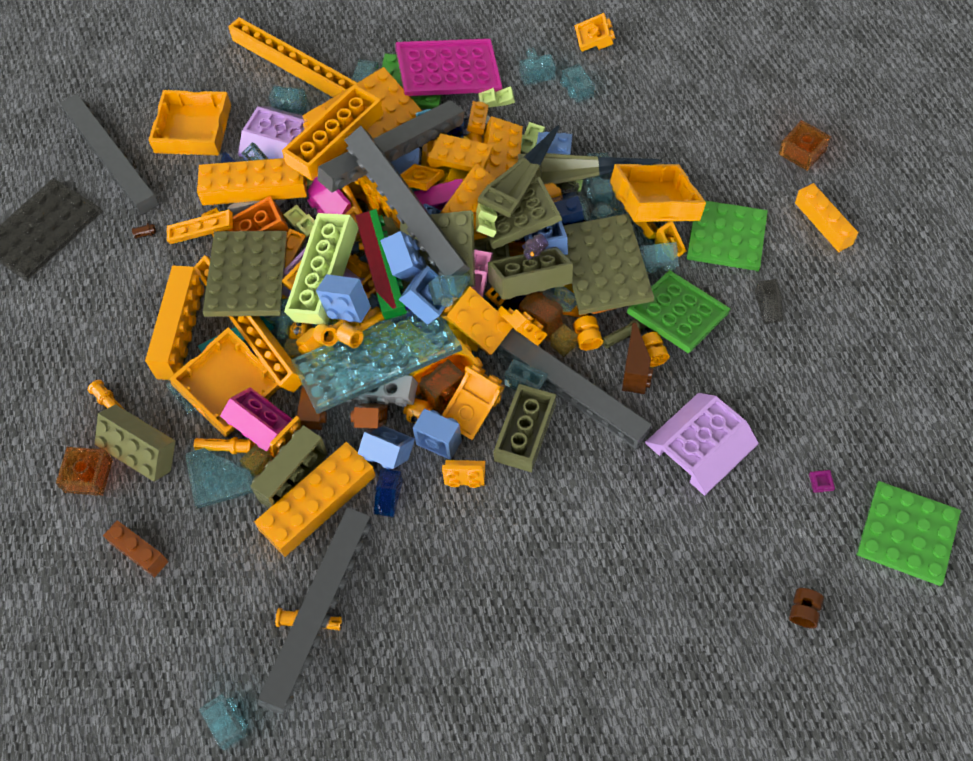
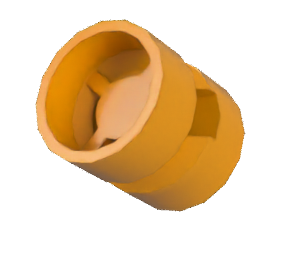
M583 316L575 320L573 327L579 348L583 351L599 348L603 344V339L596 317Z
M657 332L644 334L642 338L651 358L650 367H656L667 362L670 356L663 345L661 336Z

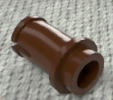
M147 223V225L132 228V234L135 235V239L148 235L152 237L153 234H156V228L153 223Z

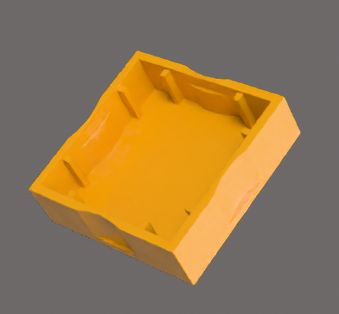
M163 90L158 105V114L148 140L153 152L162 154L219 155L231 109L228 93Z
M679 164L614 165L610 183L634 222L701 220L706 202L698 190L690 183L688 176Z
M229 327L208 344L200 355L190 360L170 378L171 385L225 438L236 429L220 417L231 397L251 387L268 400L281 388L260 359L250 351L248 346Z

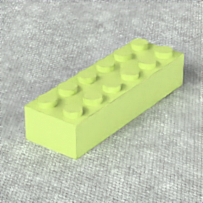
M317 213L284 311L294 322L328 325L330 318H328L316 289L326 274L344 275L359 229L351 215Z

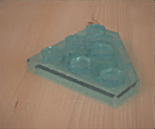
M205 448L185 453L194 504L197 509L253 493L250 487L253 477L249 470L241 468Z

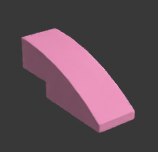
M474 249L475 287L472 288L483 297L488 279V262L492 261L493 253Z

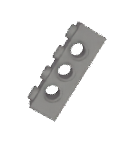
M339 370L335 393L345 402L358 400L362 403H370V401H374L378 404L388 405V403H395L398 406L405 407L407 404L414 405L418 382L413 376ZM376 387H379L376 392H373ZM397 388V391L391 394L392 390Z

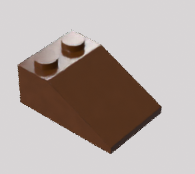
M633 323L622 391L645 394L646 388H650L653 367H650L651 358L637 323Z

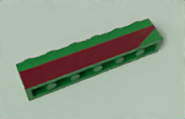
M377 209L355 215L378 301L385 320L407 314L406 306L399 300L402 295L401 290L404 289L402 281L392 275L380 241L389 237L387 230L384 231L382 227L385 226L383 215H379Z

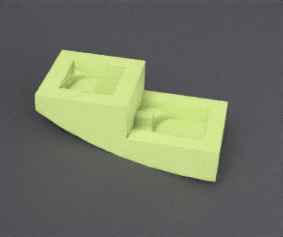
M511 86L496 92L494 88L478 93L479 101L489 105L488 107L505 106L515 103Z
M529 122L525 134H522V153L530 152L537 145L538 132H545V127Z
M481 203L477 205L476 231L494 238L497 232L495 227V221L498 217L497 213Z
M295 205L283 216L297 231L309 237L315 220L309 214L306 215L298 205Z

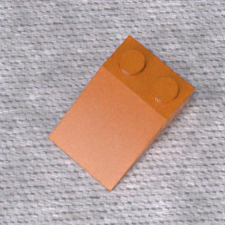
M268 196L233 216V228L228 229V231L288 232L289 227L280 207L271 196Z

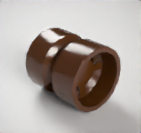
M798 588L795 592L793 600L795 605L791 607L789 620L805 628H816L820 618L818 611L822 609L824 596L812 589Z

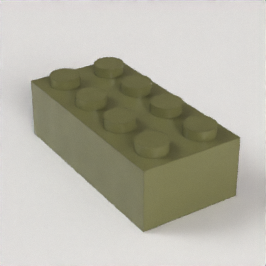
M558 247L533 252L534 256L526 253L488 262V282L502 299H512L516 296L529 295L533 292L546 291L550 288L571 284L573 281V263Z
M521 384L518 385L493 451L495 462L532 473L556 406V394Z
M116 404L98 413L95 445L154 482L170 473L175 448L174 439Z
M304 425L300 430L294 432L292 439L280 448L278 455L267 463L263 472L257 475L250 485L260 503L267 508L272 507L319 466L328 455L322 437Z

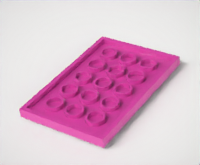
M491 39L396 42L395 48L403 90L407 96L481 93L491 88H494L495 92L502 90Z

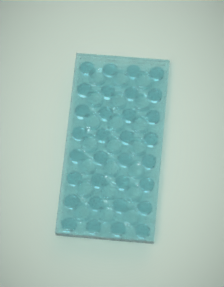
M408 309L406 310L407 314L382 320L363 332V341L357 348H351L337 341L333 346L324 345L291 359V362L316 413L319 414L462 351V346L441 315L427 325Z

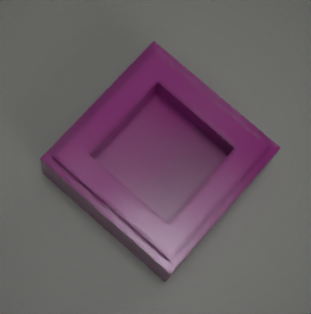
M830 470L809 473L813 493L834 491L835 486Z

